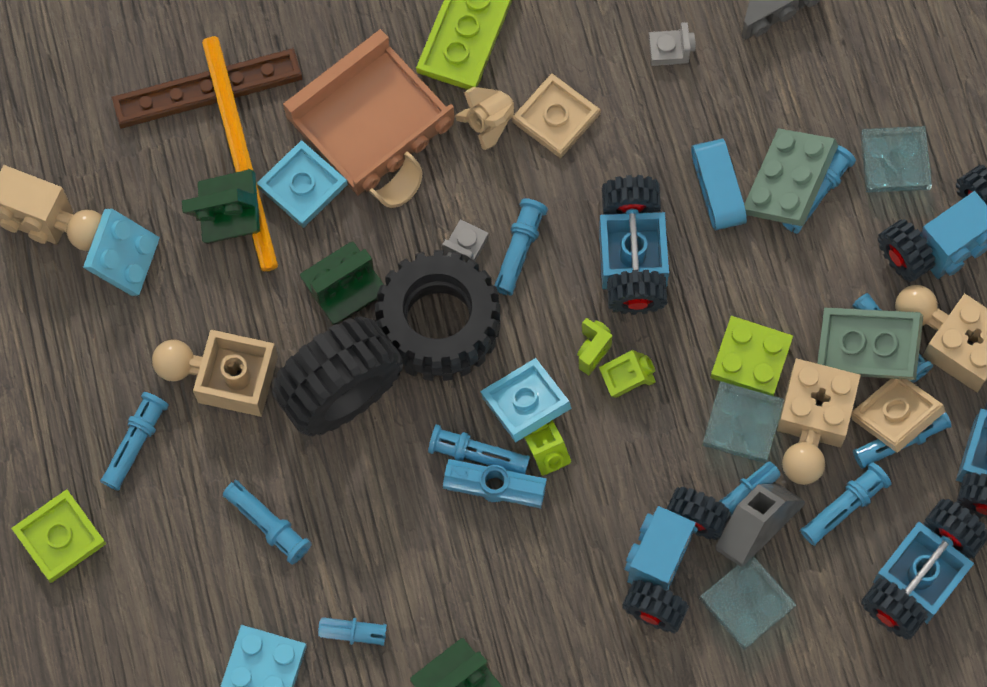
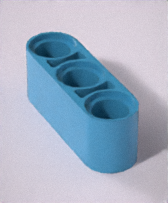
M721 138L692 145V160L713 229L716 231L746 224L747 215L724 139Z

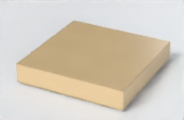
M551 73L514 114L512 122L561 159L600 115L601 109Z
M890 379L855 408L851 413V417L854 422L898 453L945 413V408L941 402L907 379Z

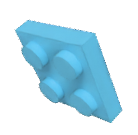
M302 140L257 182L258 189L303 228L348 185L347 179Z
M104 209L83 268L131 296L140 295L160 237L116 210Z
M536 358L480 391L483 400L515 442L572 409L567 397Z
M241 625L221 687H294L307 648L306 643Z

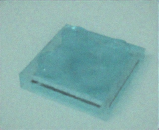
M925 126L862 129L860 136L866 193L931 189L932 180Z
M720 381L702 446L766 463L784 399Z
M754 556L743 567L737 565L700 596L702 603L744 650L796 607V603Z

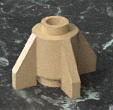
M472 87L464 92L468 106L471 108L456 114L455 118L459 122H468L473 130L481 133L478 137L482 149L487 150L496 145L509 119L513 117L514 103L511 97L502 91Z

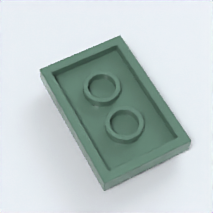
M778 128L745 201L746 215L803 227L838 148L835 138Z
M824 308L817 364L861 375L860 377L916 380L923 315L920 312Z

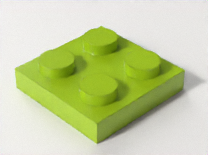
M731 315L710 378L773 398L793 335Z
M67 489L11 528L50 583L106 545L104 539Z

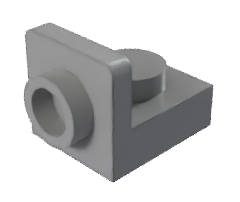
M688 22L681 23L680 30L649 32L651 66L689 63L690 52L695 51L694 32L689 33Z
M460 219L449 240L445 239L442 244L444 256L451 257L452 252L462 254L463 261L466 263L469 259L476 261L489 238V233Z

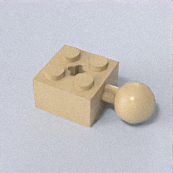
M3 165L0 171L1 227L14 233L18 230L28 233L31 239L42 244L48 241L57 245L63 232H66L69 241L74 247L83 251L90 250L102 217L101 214L93 210H81L73 215L72 207L61 186Z
M911 285L904 288L897 296L895 302L896 311L920 312L923 315V325L927 324L937 331L929 342L923 357L978 393L987 380V308L964 293L952 312L947 315L938 309L937 299L929 288L922 285ZM967 341H972L974 344L970 345Z
M210 330L203 357L193 355L190 347L182 341L167 340L159 344L152 356V365L157 375L167 381H179L189 374L196 375L197 378L193 392L198 403L262 417L278 354L274 343ZM238 370L242 371V373L238 376H231L236 375Z
M795 359L777 427L778 432L800 437L799 443L789 447L782 460L783 471L792 482L808 485L814 483L822 476L825 469V458L822 451L818 448L819 442L841 448L847 434L861 375ZM816 400L822 401V406L815 405Z

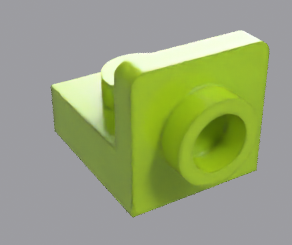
M585 318L582 322V334L589 339L583 343L577 356H579V370L590 376L612 347V334H610V329L602 322L597 320L592 322Z
M634 350L599 367L611 397L614 398L642 384L652 385L656 383L652 374L655 372L653 362L649 356Z
M553 420L524 437L542 476L571 463L565 443Z

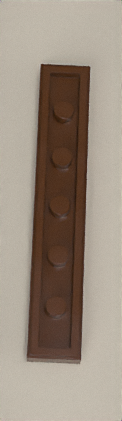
M294 48L226 66L234 98L303 80ZM210 71L112 97L120 129L218 103Z

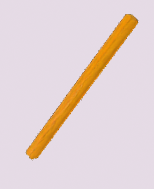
M216 36L205 38L202 44L235 171L253 170L219 38ZM257 187L260 232L252 234L261 270L267 272L276 269L278 264Z

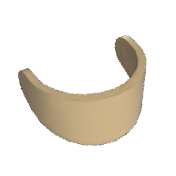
M409 152L404 154L405 160L401 169L388 184L377 191L372 188L369 190L386 207L396 208L407 203L415 195L421 184L422 168Z

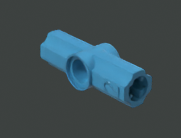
M449 459L444 474L443 489L481 496L490 502L506 501L541 508L547 479L507 471L499 465L486 467ZM498 478L504 484L501 488L493 490L486 486V482L489 479Z

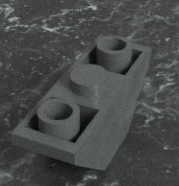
M749 0L742 37L746 40L753 35L755 37L761 36L770 29L771 25L778 21L785 22L791 19L801 8L805 6L812 7L820 0Z
M758 484L737 505L716 544V551L740 567H743L805 505V500L780 484Z

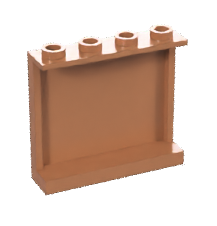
M381 29L283 103L286 118L325 161L347 179L348 186L357 196L365 190L368 192L371 188L374 189L379 184L381 177L389 171L395 172L403 165L406 152L410 154L421 152L428 145L432 137L438 133H445L450 129L455 120L454 106L450 104L446 107L390 47L389 37Z

